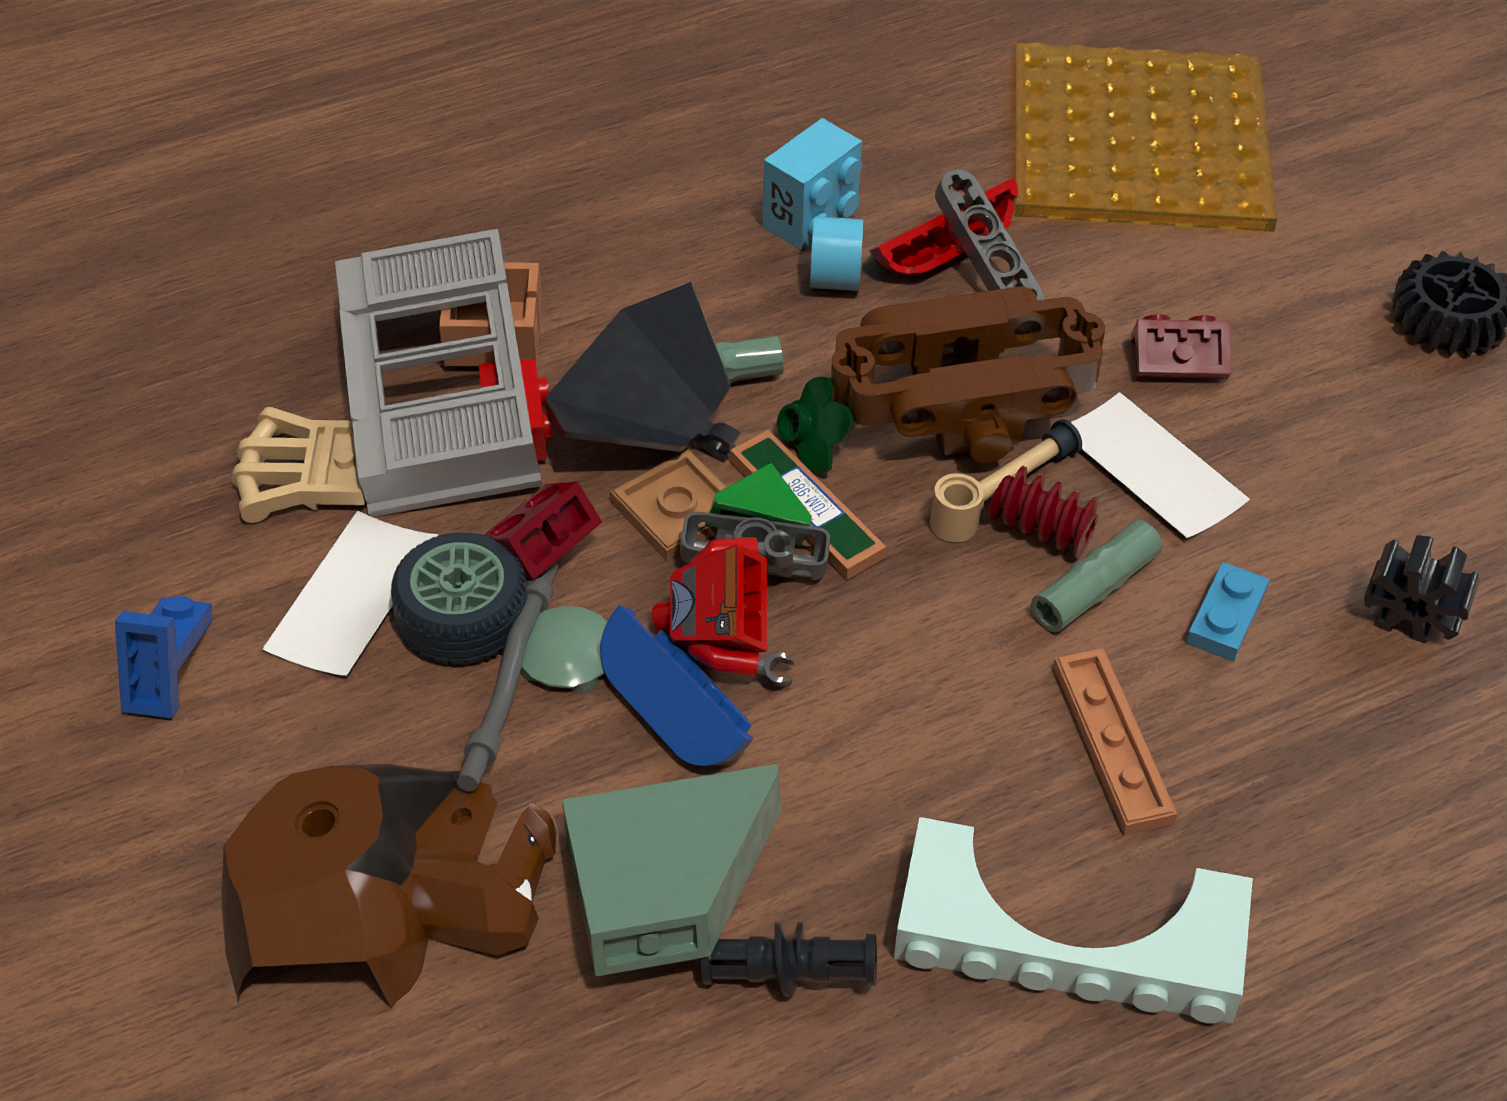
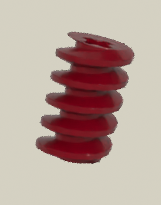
M1023 465L1013 476H1005L991 499L988 517L995 520L1003 514V523L1007 527L1012 528L1020 523L1021 532L1027 536L1034 534L1038 530V539L1044 544L1050 543L1056 537V548L1062 552L1068 551L1074 545V556L1077 559L1080 558L1087 548L1096 527L1098 499L1093 497L1082 508L1079 506L1080 491L1075 489L1064 500L1061 498L1062 483L1059 481L1048 492L1044 491L1045 475L1040 473L1029 484L1026 482L1028 469Z

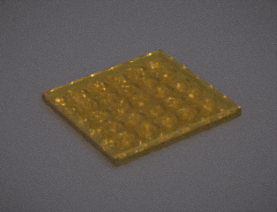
M1037 42L1030 44L1016 43L1015 181L1019 196L1015 198V217L1274 232L1277 212L1260 57L1245 54L1224 55L1208 54L1205 52H1170L1161 49L1134 50L1122 47L1098 48L1082 45H1045Z

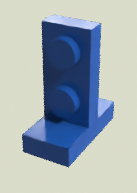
M185 596L162 597L150 614L128 611L120 613L115 620L121 712L172 718L179 708L177 671L211 624L212 603L193 601Z

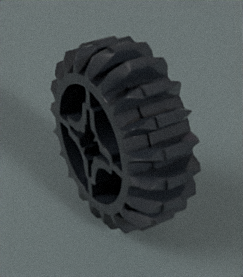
M1441 251L1437 258L1430 254H1425L1421 261L1412 260L1410 266L1403 270L1402 276H1399L1392 298L1395 321L1403 325V333L1415 334V344L1426 342L1431 345L1432 352L1437 348L1447 350L1450 357L1455 351H1461L1465 356L1470 357L1475 350L1486 354L1490 347H1499L1507 337V274L1496 273L1494 263L1484 265L1479 262L1478 256L1474 259L1465 258L1461 252L1456 256H1449L1445 251Z

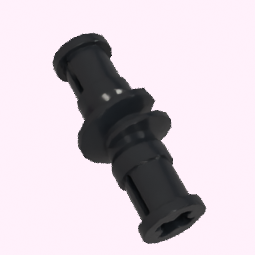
M775 922L774 939L764 936H749V939H718L710 957L701 958L702 981L704 985H714L715 979H748L749 982H766L770 979H778L782 993L786 997L795 995L800 979L821 983H830L831 980H866L867 986H876L878 966L876 934H866V940H831L830 937L805 939L804 923L797 922L792 939H786L781 923Z

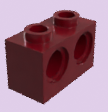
M578 481L553 483L543 486L486 532L484 536L491 537V539L496 540V542L512 552L523 567L525 579L534 580L599 526L602 520Z

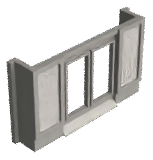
M498 229L361 253V257L335 261L357 472L367 502L369 516L377 517L542 486L504 265L506 260ZM481 302L487 303L491 334L385 354L379 353L377 321ZM494 351L499 385L386 405L382 371Z

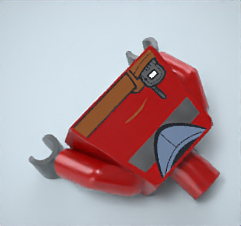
M774 530L766 536L763 542H757L756 537L723 538L710 541L690 560L688 565L678 568L672 573L670 577V600L656 603L652 608L651 615L655 628L658 631L660 629L664 632L670 631V637L673 642L687 647L691 658L716 672L754 678L756 673L765 674L768 681L775 687L783 688L791 685L792 681L790 678L776 677L771 673L772 668L778 663L794 665L793 659L788 654L775 652L767 659L759 658V653L767 652V562L772 567L781 569L793 563L792 552L772 551L777 546L790 545V536L783 530Z

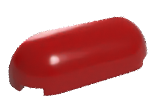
M1014 177L984 191L1006 229L1012 223L1010 219L1014 210V199L1019 196ZM941 212L873 247L869 252L880 266L892 273L917 275L964 253L965 250ZM968 221L969 229L974 234L979 236H987L989 234L988 228L981 221Z

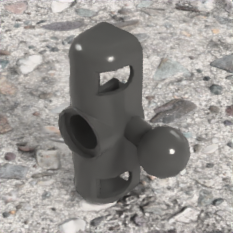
M691 512L685 516L680 555L687 564L708 544V542L696 541L698 524L701 522H711L717 526L716 539L756 537L757 542H763L771 531L783 530L790 536L791 544L788 546H777L772 551L792 552L793 563L781 569L772 567L767 562V578L770 575L787 578L794 576L810 578L812 581L821 579L825 575L829 556L830 534L823 528L768 521L759 517L745 518L706 512ZM807 534L815 538L813 556L794 554L797 536Z

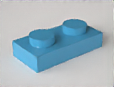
M1222 562L1191 626L1186 644L1234 662L1266 594L1270 579Z

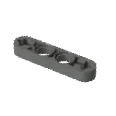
M951 169L946 172L935 190L936 202L987 290L1027 287L1035 293L1038 301L1044 300L1040 286L977 179L971 173L962 169ZM952 186V188L955 191L962 190L965 193L964 196L962 197V195L959 192L952 193L949 190L950 187ZM968 221H981L988 228L989 234L987 236L974 234L969 229ZM994 256L1003 258L1009 264L1010 272L1001 273L994 270L990 265L989 258ZM1014 280L1017 281V283H1016L1015 286H1014V284L1012 283Z

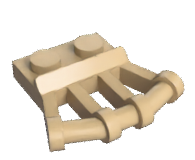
M266 407L257 417V427L248 438L241 440L239 443L237 457L240 463L234 467L231 481L238 488L241 497L239 503L241 517L248 523L263 521L270 512L304 504L313 510H318L319 504H365V497L358 479L352 421L311 420L273 407ZM281 433H285V434L292 435V436H295V437H298V438H272V437H273V436H278V435H280ZM266 459L304 460V463H264ZM260 484L285 485L259 492L258 488Z

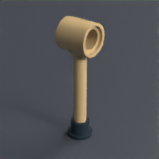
M1059 419L1053 423L1051 431L1043 435L1041 443L980 482L971 476L958 473L940 478L935 485L929 521L932 532L940 539L948 542L957 543L971 539L977 532L984 501L994 495L1002 479L1007 475L1013 476L1022 465L1027 467L1028 474L1051 458L1060 459L1066 454L1075 455L1082 449V438L1077 428L1068 420Z

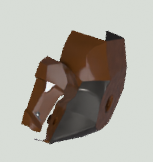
M392 764L334 765L294 773L284 778L249 811L223 846L222 913L225 952L238 1002L240 986L252 967L367 961L392 1009L395 1003L412 989L420 976L429 939L497 956L528 945L539 920L532 901L547 858L555 855L557 830L551 816L546 810L529 803L528 807L520 815L498 863L485 865L474 861V859L480 854L497 802L492 794V786L490 784L480 782L474 791L461 789L457 784L460 771L445 772Z

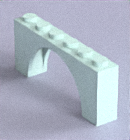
M919 817L897 928L894 959L907 961L909 964L923 969L939 967L960 971L975 979L996 978L1017 982L1032 990L1054 989L1074 993L1089 1001H1103L1106 999L1132 1004L1138 1009L1147 1012L1168 1011L1189 1015L1204 1023L1226 1022L1233 1024L1243 996L1253 878L1196 868L1186 901L1176 915L1156 932L1140 940L1116 947L1082 948L1048 940L1027 930L1008 916L994 901L981 880L976 866L973 850L974 827Z

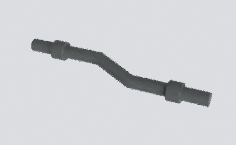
M556 561L534 580L526 581V603L507 636L492 699L480 727L473 730L464 748L466 760L457 778V784L465 791L477 789L486 766L491 765L495 761L500 749L501 741L499 735L514 700L527 642L539 614L548 608L553 596L551 585L559 567Z

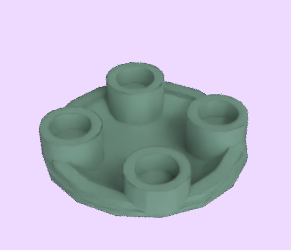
M561 606L542 611L527 642L520 674L528 681H537L549 687L571 688L577 693L590 692L598 685V678L605 674L600 648L607 621L600 614L583 607Z

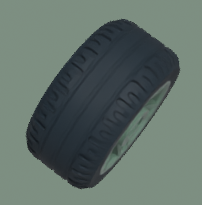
M455 532L438 535L423 541L422 544L412 548L401 559L392 578L391 598L397 629L405 643L415 653L420 654L423 658H428L430 661L435 660L436 663H444L445 665L474 664L497 656L498 653L504 651L509 631L523 610L527 599L525 573L520 561L502 544L482 534Z

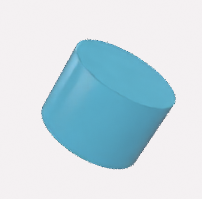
M814 217L810 288L859 291L863 219Z

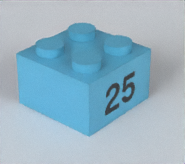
M821 118L764 159L762 227L802 251L812 243L814 217L848 218L853 215L860 202L859 183L862 170V141Z

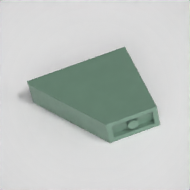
M777 764L562 799L567 845L595 977L710 957L781 814L780 776Z

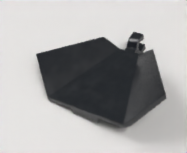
M692 282L621 309L544 400L547 412L562 436L566 438L678 452L690 450L695 443L725 463L730 456V450L735 448L736 445L734 443L740 435V432L730 425L712 423L713 416L729 392L731 384Z

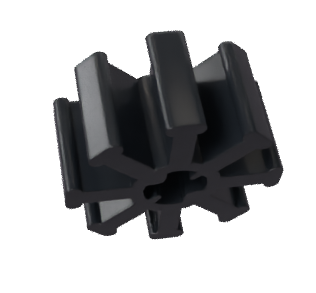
M1417 535L1410 553L1399 546V541L1392 540L1385 545L1381 558L1377 560L1364 595V603L1368 608L1372 606L1382 607L1377 624L1385 631H1392L1394 625L1407 619L1412 621V632L1410 635L1412 640L1427 643L1432 626L1442 632L1445 639L1450 640L1459 634L1463 620L1468 619L1479 585V574L1475 571L1471 574L1462 573L1467 554L1458 547H1452L1451 552L1439 560L1431 558V547L1434 539L1430 536Z

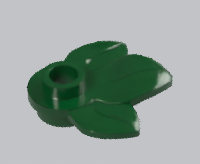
M815 377L809 380L804 386L800 399L785 405L777 417L779 436L791 446L797 447L801 462L810 470L825 473L832 469L833 445L841 444L847 440L854 427V419L850 409L842 403L831 401L833 384L832 379L829 377Z

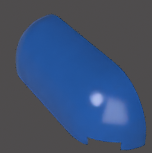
M619 605L606 623L600 648L603 669L613 686L673 752L684 761L699 766H715L726 763L740 755L754 739V737L746 733L752 725L745 715L680 646L672 641L671 637L661 629L654 637L635 617V611Z

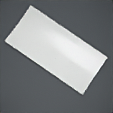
M1120 392L1095 410L1071 422L1081 435L1082 449L1186 538L1212 527L1250 500Z
M357 511L271 635L263 650L311 669L347 676L393 605L391 583L397 565L412 548H416L418 544H422L423 541L429 540L432 537H437L439 534L402 528Z

